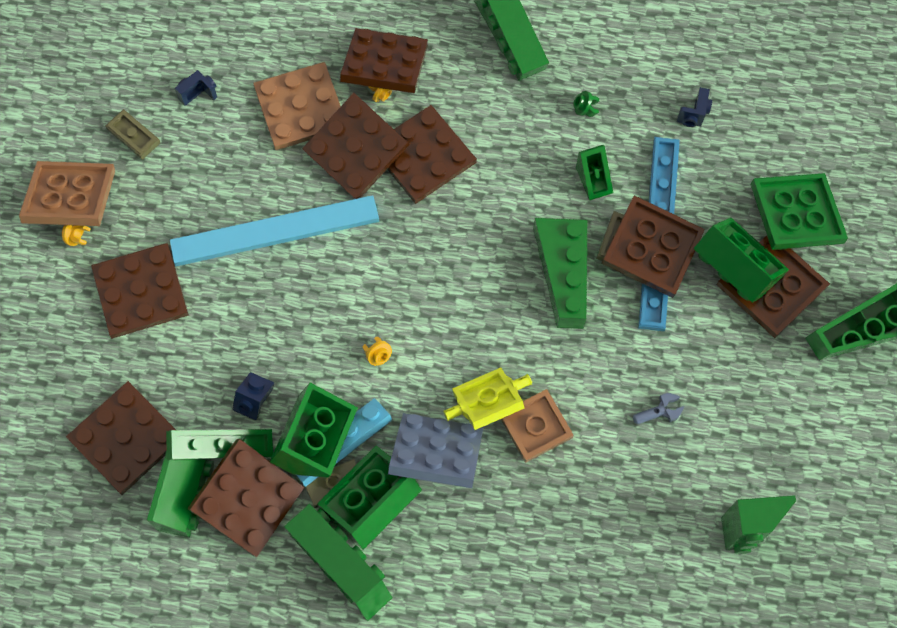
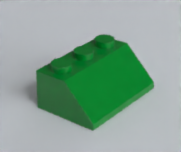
M731 217L712 225L693 248L704 263L712 265L718 271L717 273L722 280L730 282L737 288L738 294L743 299L750 300L752 303L761 298L789 271L784 264Z
M310 382L298 395L270 463L293 475L329 478L358 407Z
M377 445L317 503L329 518L362 550L422 491L416 479L388 474L391 456Z
M166 451L147 521L157 531L190 538L192 531H196L199 517L187 508L204 486L206 477L211 476L214 469V461H211V459L167 460Z
M796 496L736 500L721 517L725 549L734 550V554L750 553L751 548H756L759 543L763 542L772 533L796 502Z

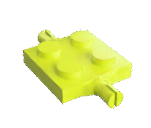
M498 368L454 387L452 390L458 405L443 410L445 418L449 421L463 415L469 420L474 430L518 412L524 409V403L518 394V390L532 385L531 378L526 374L513 380L506 376L502 368Z

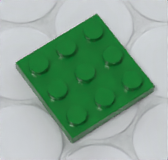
M825 173L754 178L750 185L772 250L844 244L847 241L848 236Z

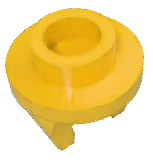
M368 86L374 92L372 100L376 103L380 100L384 102L392 93V90Z
M64 225L62 229L64 243L69 246L86 245L87 241L82 240L81 237L83 231L90 232V227Z
M375 337L376 343L370 348L364 344L363 350L368 362L373 366H379L390 358L392 348L387 342L382 341L381 338Z

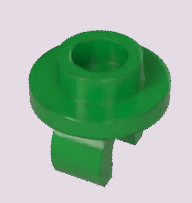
M582 91L575 97L573 103L576 114L580 116L587 115L588 117L597 115L599 110L594 109L591 105L598 103L599 98L592 96L588 91Z

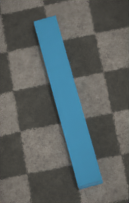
M654 137L648 202L674 214L680 140ZM644 284L641 286L638 329L665 331L668 296Z

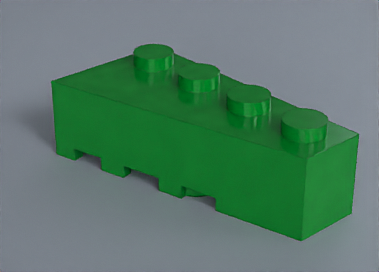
M474 0L497 41L500 51L508 61L510 73L513 76L516 75L518 81L544 71L547 68L549 61L520 0Z
M535 218L533 232L544 270L557 328L584 329L587 314V220Z
M897 283L805 337L819 361L897 339Z
M308 504L284 526L285 529L313 562L319 564V568L331 582L336 583V586L351 604L354 602L361 615L369 621L393 598L383 582L385 575L375 564L370 567L364 561L367 557L357 545L353 548L350 547L346 542L349 539L348 536L338 526L333 529L329 525L331 519L321 508L316 511Z

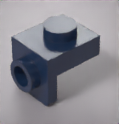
M199 70L188 78L182 79L177 87H175L177 97L184 106L203 91L213 100L217 98L215 82L210 76H204Z
M700 87L694 109L681 107L677 122L687 127H701L705 115L710 114L712 99H708L710 89Z
M250 372L235 391L233 411L257 420L262 404L273 390L274 382Z

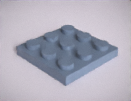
M403 413L388 474L473 488L483 427L474 430L470 423L465 424Z

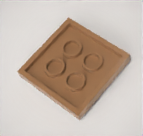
M325 62L253 83L275 150L309 141L341 107Z
M37 161L19 214L21 223L100 226L115 174L114 164Z

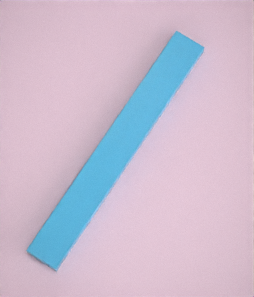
M372 195L170 240L174 264L175 266H181L379 222V216L374 196Z

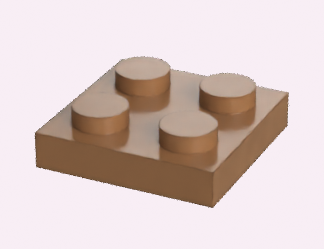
M547 389L524 400V409L501 419L525 463L565 443L574 436Z

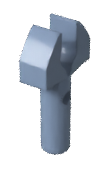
M672 393L660 395V404L658 406L633 415L634 423L638 425L660 416L668 418L669 422L677 420L684 406L676 410L665 408L668 403L678 401L680 396Z

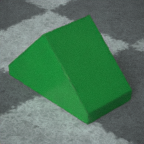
M600 145L580 151L578 153L576 170L588 199L593 200L613 194L605 146Z

